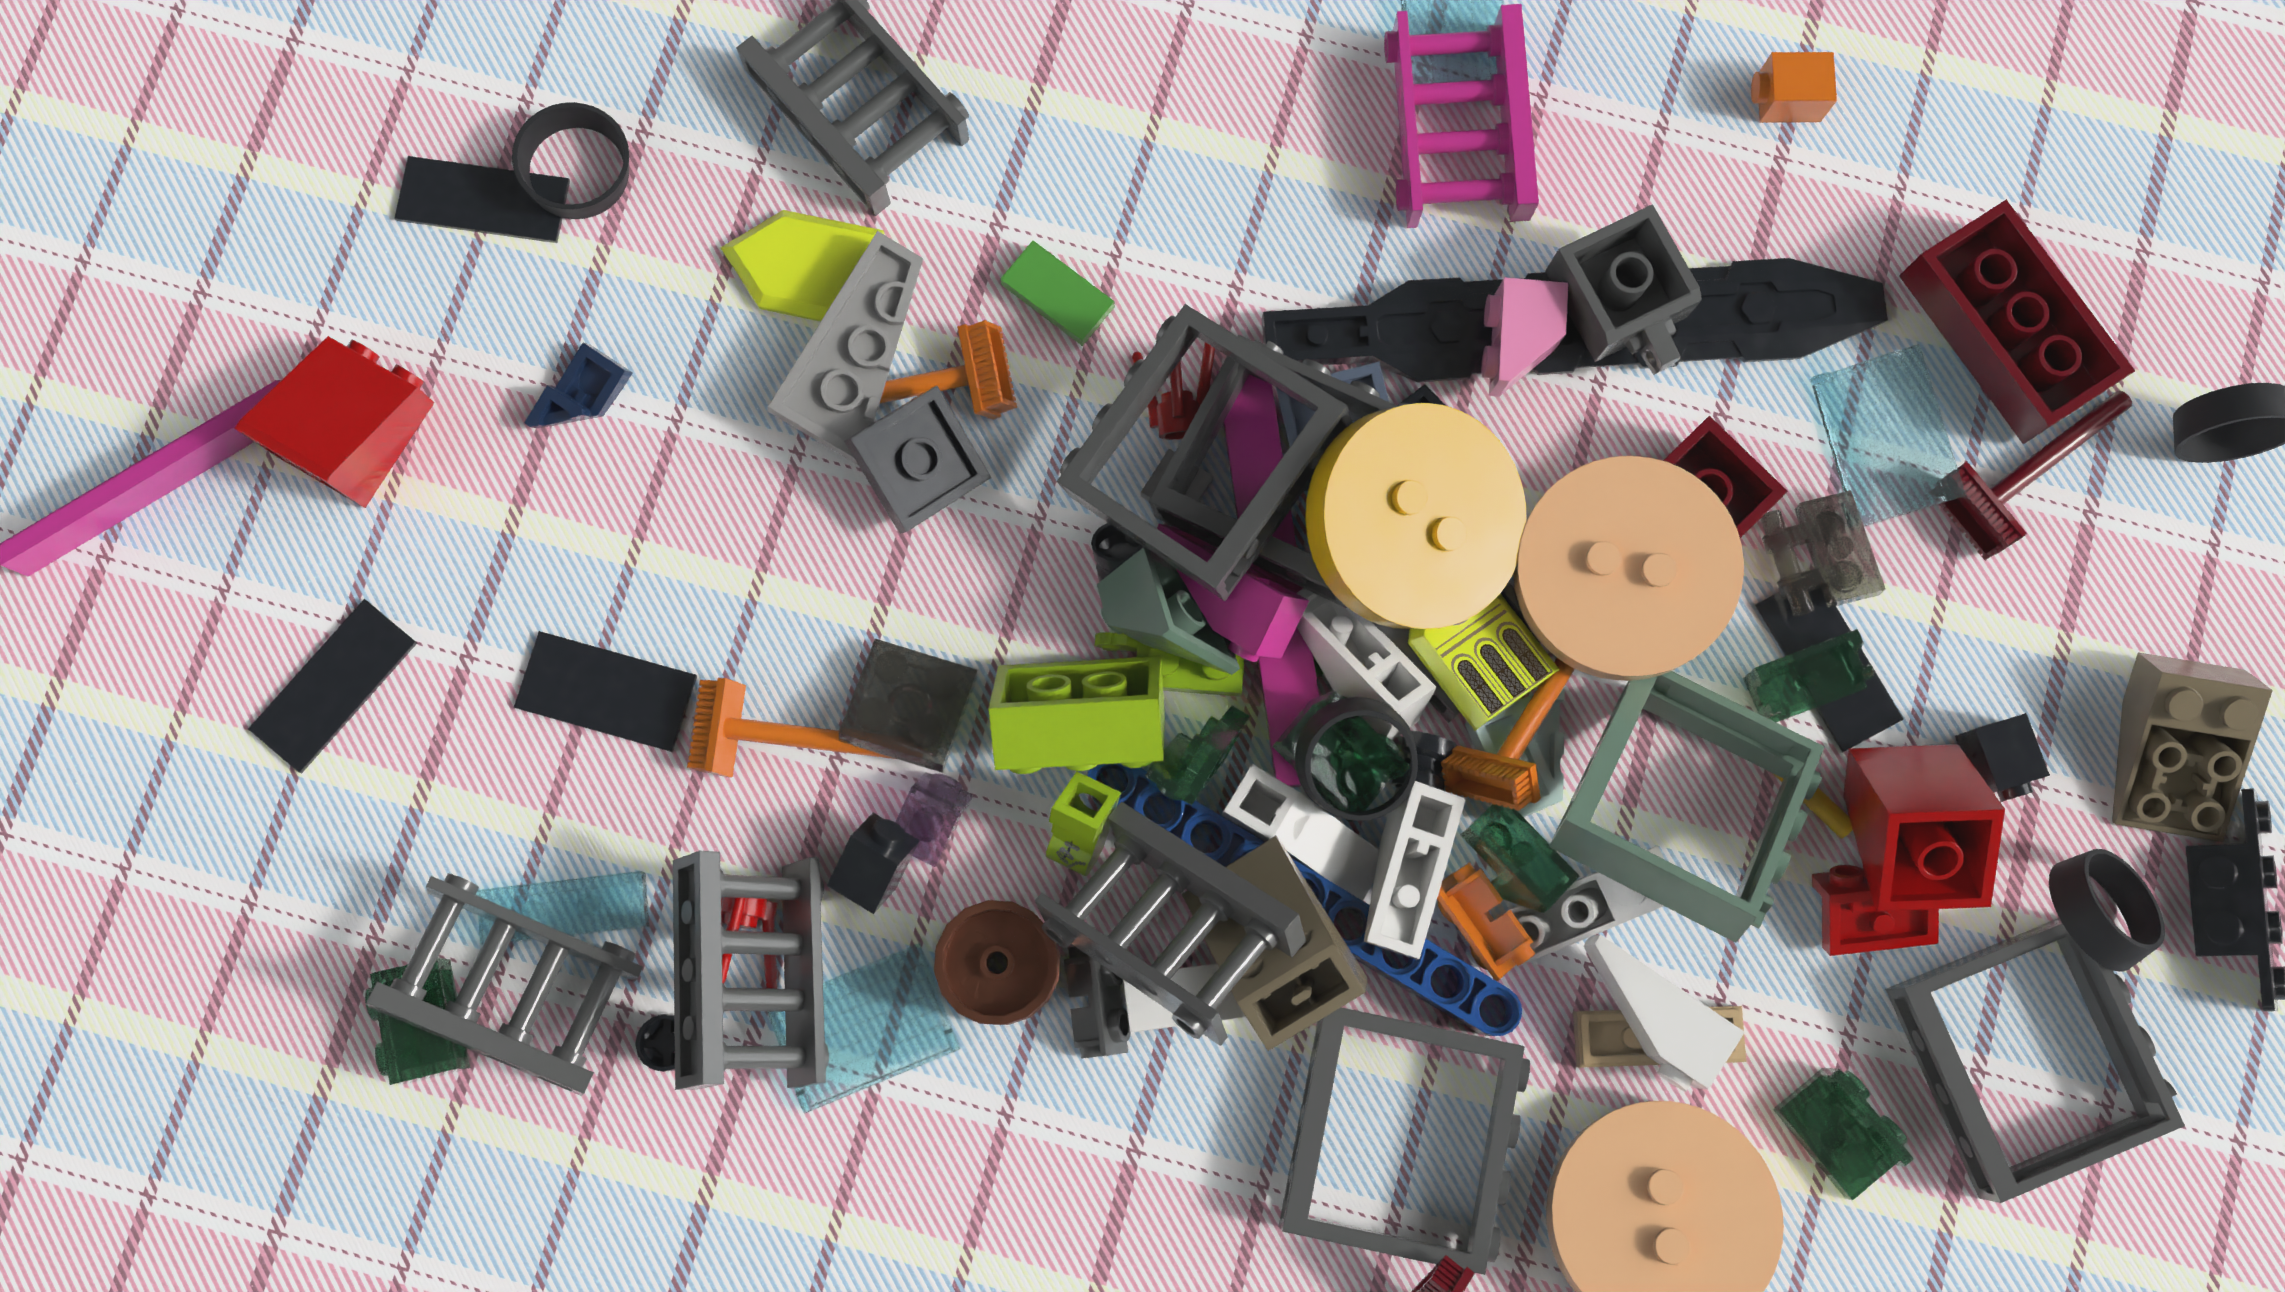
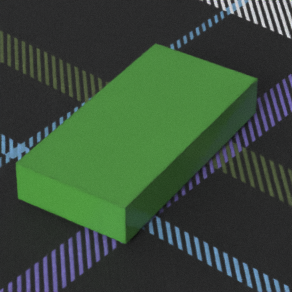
M1034 240L1031 241L1000 279L1001 285L1081 346L1088 341L1115 308L1114 300Z

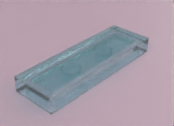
M643 871L489 888L477 891V896L570 936L650 927L646 872ZM478 915L480 945H483L494 922ZM515 931L510 943L535 939Z

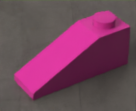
M1158 524L1156 528L1206 562L1210 560L1218 548L1173 526ZM1250 566L1226 601H1223L1177 570L1212 630L1230 640L1228 645L1230 651L1253 662H1257L1260 656L1282 658L1309 603L1308 599Z

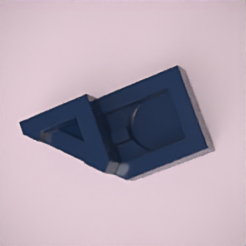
M583 342L556 387L546 386L524 423L531 428H543L603 417L633 372L594 346Z

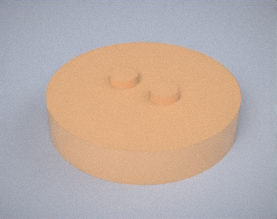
M1642 456L1608 457L1590 462L1569 472L1550 487L1537 502L1526 521L1520 541L1518 564L1514 570L1515 592L1522 614L1531 631L1553 655L1564 663L1581 672L1604 679L1624 681L1648 679L1673 671L1705 651L1726 628L1737 607L1743 585L1744 558L1742 544L1734 521L1725 505L1704 482L1681 467L1655 458Z
M1673 1101L1639 1102L1614 1110L1592 1122L1571 1141L1561 1155L1551 1177L1547 1193L1546 1225L1549 1242L1559 1269L1575 1292H1764L1775 1273L1780 1258L1784 1231L1783 1210L1775 1180L1767 1164L1752 1143L1730 1123L1709 1111L1689 1104Z

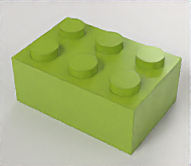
M1161 656L998 665L988 707L995 770L1010 769L1011 772L1016 774H1030L1045 767L1065 766L1072 771H1085L1099 764L1121 763V765L1128 768H1141L1150 765L1153 761H1163L1165 706Z

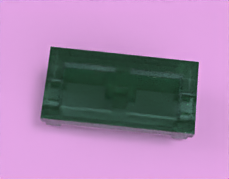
M1858 629L1755 667L1743 680L1758 714L1778 723L1867 689L1866 682L1873 678L1874 668L1872 665L1864 666L1859 658L1858 650L1862 649L1864 642Z

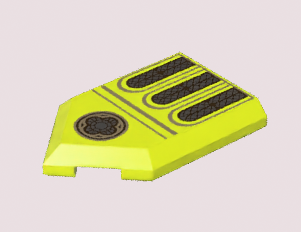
M1501 593L1486 608L1463 622L1442 628L1410 629L1409 646L1474 731L1560 670Z

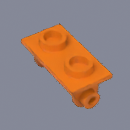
M1471 862L1442 880L1437 897L1438 907L1442 915L1450 923L1457 926L1469 943L1471 954L1477 964L1483 969L1488 970L1494 980L1499 981L1515 965L1519 966L1535 955V952L1530 947L1533 940L1511 910H1508L1496 919L1492 917L1489 910L1500 904L1503 899L1482 868L1476 870Z

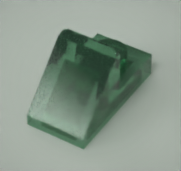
M1490 804L1460 834L1496 872L1491 877L1490 882L1502 899L1545 913L1580 877L1556 850L1549 847L1550 844L1517 810L1514 808L1510 809L1509 806L1506 808L1503 805Z

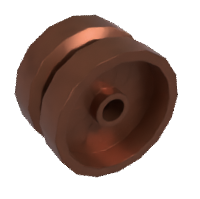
M986 900L964 908L946 925L936 945L934 973L942 996L957 1013L979 1024L1011 1025L1032 1017L1049 1002L1060 976L1061 955L1057 944L1043 931L1041 927L1043 921L1035 912L1013 901ZM1002 952L1008 959L1006 970L1000 974L989 971L987 967V959H993L992 953Z

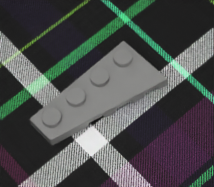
M877 231L768 405V412L857 464L844 441L874 423L923 258Z

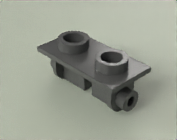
M1068 947L1069 958L1064 959L1069 998L1088 996L1089 1007L1070 1009L1074 1048H1080L1081 1059L1128 1053L1127 1041L1131 1033L1128 1013L1123 1008L1120 985H1122L1123 979L1077 947Z

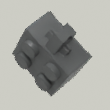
M1653 204L1558 249L1546 268L1545 273L1550 281L1568 283L1567 312L1595 362L1627 347L1631 354L1639 351L1653 375L1675 365L1681 356L1671 337L1676 332L1674 324L1687 318L1701 302L1702 298L1698 283Z

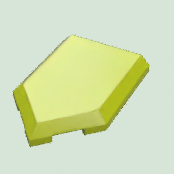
M782 210L720 248L759 309L821 322L876 232L885 233L884 230Z

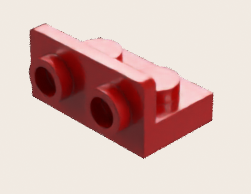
M1837 865L1830 868L1829 872L1811 875L1812 887L1822 896V948L1829 956L1939 943V909L1878 912L1873 903L1864 868L1854 865Z

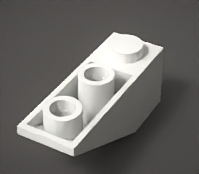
M1254 764L1250 766L1221 816L1264 842L1277 835L1291 858L1363 901L1374 883L1379 850L1302 793Z
M1658 845L1647 850L1664 859ZM1596 871L1509 910L1512 911L1533 940L1530 947L1535 952V955L1523 963L1526 964L1664 906ZM1502 912V913L1496 915V918H1498L1499 916H1501V915L1504 914L1505 912Z

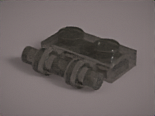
M1851 490L1799 503L1794 509L1799 522L1798 525L1786 527L1781 510L1770 511L1760 519L1766 534L1761 538L1766 554L1773 555L1780 576V580L1776 584L1781 598L1788 599L1793 617L1806 615L1814 611L1809 591L1822 589L1828 608L1879 596L1886 590ZM1803 544L1807 545L1815 568L1805 572L1801 571L1793 548Z

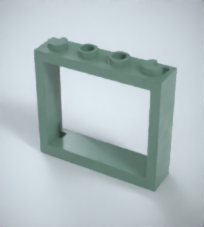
M1673 671L1648 679L1628 681L1549 847L1736 943L1750 925L1758 929L1761 927L1765 914L1773 905L1774 898L1766 894L1770 883L1776 885L1780 881L1790 862L1791 854L1785 852L1784 848L1788 840L1793 842L1797 838L1807 819L1808 812L1800 808L1804 798L1807 800L1812 798L1823 778L1820 776L1821 773L1815 770L1825 746ZM1642 709L1783 778L1736 896L1590 822Z

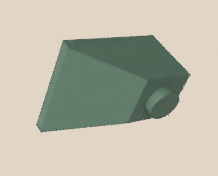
M1143 547L1096 584L1103 606L1101 609L1102 617L1108 627L1115 633H1124L1146 646L1231 675L1240 669L1235 653L1228 649L1230 640L1212 630L1176 568Z

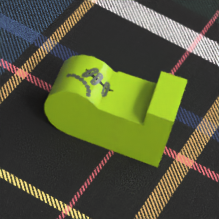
M1076 771L1051 808L1048 822L1052 823L1051 832L1053 834L1046 850V857L1086 877L1093 869L1104 848L1111 827L1108 816L1117 807L1121 792ZM1079 794H1089L1099 800L1102 804L1099 811L1087 807L1080 799Z

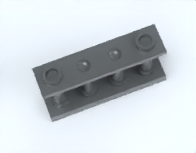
M831 0L832 5L776 49L770 46L765 50L753 35L737 46L736 49L743 67L750 77L874 216H877L891 204L886 184L890 181L888 175L945 129L961 146L966 144L970 140L966 123L969 114L953 93L949 92L944 95L867 11L870 9L867 0ZM848 20L865 41L810 85L803 82L800 86H797L787 75L791 71L789 65ZM880 56L899 77L841 122L836 119L830 123L820 111L824 108L822 102ZM911 93H914L931 114L877 158L874 159L869 156L864 160L853 148L857 144L855 138Z
M1121 802L1108 816V821L1116 838L1114 842L1116 849L1065 908L1043 893L1036 898L1035 903L1044 920L1041 927L1046 935L1059 946L1067 949L1071 944L1173 1013L1172 1019L1191 1037L1199 1039L1202 1035H1205L1221 1046L1228 1036L1219 1012L1215 1009L1265 949L1271 951L1276 947L1293 958L1306 942L1299 914ZM1143 861L1156 870L1158 878L1108 936L1084 921L1132 864L1140 865ZM1186 889L1200 898L1202 906L1151 966L1126 950L1175 892L1182 893ZM1230 917L1245 927L1244 929L1247 934L1199 993L1194 996L1172 981L1171 978L1218 921H1227Z
M699 850L672 860L675 1090H697L723 1085L726 1069H787V1088H801L826 1083L829 1050L825 1043L821 931V901L824 894V883L820 876L819 858L809 857L782 866V877L724 874L720 869V852ZM721 898L782 900L783 933L725 931L723 926H721ZM722 955H784L785 989L726 988L722 983ZM724 1011L785 1012L786 1046H727L723 1041Z
M448 873L444 881L431 876L426 885L427 894L441 900L401 979L394 978L390 987L377 982L366 1002L368 1007L582 1096L594 1072L583 1068L587 1058L582 1055L619 977H624L633 982L638 979L643 966L633 963L636 954L622 946L607 941L604 942L602 949L477 896L476 893L479 886L459 876ZM463 908L494 923L455 1002L448 1001L445 1009L423 1001L427 991L422 988ZM516 931L547 945L509 1024L502 1023L499 1031L496 1032L477 1024L481 1014L476 1010ZM567 954H570L599 968L562 1046H555L552 1054L530 1046L534 1036L529 1033Z

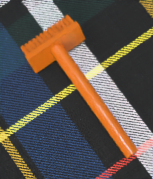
M986 320L973 325L963 324L957 326L965 365L886 381L880 404L915 397L934 386H938L940 391L969 386L975 414L994 420L1000 418L1001 413L1017 408V403L1014 402L1016 398L1013 396L1015 393L1012 390V378L1009 377L1011 373L1008 371L1010 369L1007 364L1008 359L1005 358L1007 353L1004 352L1006 348L1003 346L1005 344L1002 339L1003 334L1000 333L1002 332L1001 326Z
M1559 658L1555 659L1554 663L1560 670L1539 685L1497 754L1458 745L1454 747L1452 754L1441 762L1442 772L1444 773L1443 779H1445L1444 785L1446 786L1445 791L1459 796L1463 795V797L1469 796V798H1474V800L1480 799L1482 802L1486 801V803L1497 804L1498 806L1503 805L1506 808L1509 806L1510 809L1514 808L1518 811L1530 802H1538L1541 797L1536 763L1519 759L1575 669Z
M718 678L717 681L700 680L699 685L701 687L698 689L700 694L697 696L699 701L696 703L698 708L695 710L697 715L695 714L694 719L696 721L693 723L695 728L692 730L694 735L691 736L693 742L690 743L692 749L689 750L691 755L688 756L690 762L687 763V768L733 778L738 740L923 762L925 741L741 719L746 685L727 678Z

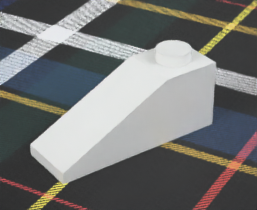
M1304 588L1297 592V594L1309 600L1297 628L1338 699L1351 697L1374 699L1393 708L1406 721L1409 728L1417 723L1429 703L1436 686L1371 621L1354 613L1348 607L1344 608ZM1373 716L1352 717L1381 748L1401 734L1392 724Z
M1415 781L1407 798L1396 809L1388 813L1380 841L1364 942L1416 960L1420 959L1466 801L1465 798ZM1401 786L1396 788L1394 795L1398 792Z
M1601 934L1589 937L1583 947L1644 1052L1649 1058L1661 1065L1657 1074L1687 1092L1690 1086L1699 1089H1710L1745 1032Z

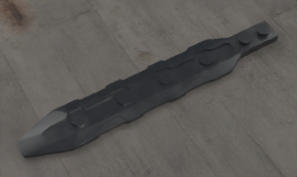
M1791 258L1733 261L1730 266L1689 268L1700 287L1702 300L1687 318L1674 324L1676 332L1671 337L1681 357L1671 367H1676L1679 362L1740 358L1745 363L1804 358L1888 321L1883 283ZM1545 272L1528 273L1525 278H1518L1550 281ZM1460 277L1408 280L1367 306L1263 312L1261 318L1263 343L1266 345L1268 340L1282 349L1283 355L1301 363L1303 359H1310L1322 365L1380 362L1382 368L1417 383L1470 379L1471 375L1482 374L1481 367L1484 348L1492 344V327H1485L1484 325L1486 300L1488 295H1495L1503 279L1465 282ZM1567 312L1566 335L1557 348L1531 371H1534L1537 375L1573 373L1576 368L1638 365L1640 369H1647L1649 367L1639 351L1631 354L1627 347L1595 362Z

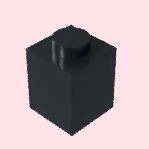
M2027 713L1975 728L1955 736L1957 744L1993 793L1997 792L2000 802L2033 793L2030 782L2050 776Z
M873 812L850 836L827 886L874 914L896 890L920 840L905 832L896 822L884 819Z

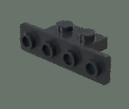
M2254 788L2241 789L2246 843L2186 846L2195 955L2197 957L2257 956L2262 1009L2264 1012L2278 1011V1000H2285V966H2274L2272 944H2283V931L2280 911H2269L2267 889L2278 888L2277 870L2274 855L2263 856L2261 834L2272 833L2269 800L2258 801L2257 792Z

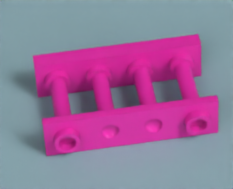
M1522 4L1501 5L1494 25H1488L1487 31L1409 35L1408 11H1397L1393 30L1385 31L1384 54L1386 63H1394L1403 171V179L1396 180V206L1398 211H1406L1407 228L1418 227L1423 212V204L1500 200L1501 205L1508 204L1510 222L1531 221L1539 204ZM1487 52L1488 57H1496L1497 74H1492L1491 80L1413 84L1411 56ZM1491 101L1493 106H1500L1501 123H1497L1495 129L1417 133L1415 105ZM1495 150L1497 155H1504L1506 173H1500L1499 179L1421 183L1419 155Z

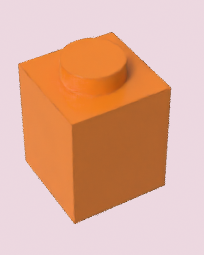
M1771 52L1760 71L1754 73L1751 83V99L1754 104H1759L1760 123L1821 122L1837 102L1834 52Z

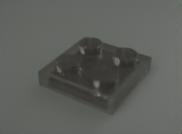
M875 639L839 729V741L943 773L977 681L978 670Z

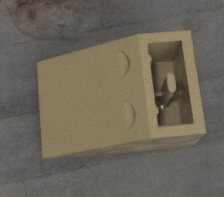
M2138 652L2122 702L2112 822L2116 825L2223 842L2273 690L2244 669Z
M1277 835L1225 866L1230 871L1297 912L1306 938V942L1293 958L1276 947L1271 951L1265 949L1231 990L1237 1004L1267 1051L1366 993L1368 979ZM1187 890L1182 893V896L1193 916L1202 904L1199 897ZM1230 917L1227 921L1219 920L1204 938L1218 967L1222 965L1247 934L1244 929L1245 927Z

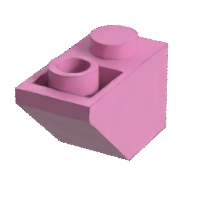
M1504 277L1495 295H1488L1485 305L1484 325L1485 327H1492V344L1484 348L1481 373L1482 378H1490L1489 396L1500 397L1548 357L1564 338L1567 322L1568 283Z

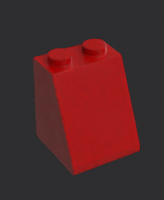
M327 336L239 420L234 429L277 458L366 508L435 402L420 390L424 381L410 371L396 364L390 372L376 363L380 356L363 344L351 339L348 345L345 346Z
M1958 744L1848 748L1843 797L1873 903L1877 911L1991 907L2005 808Z

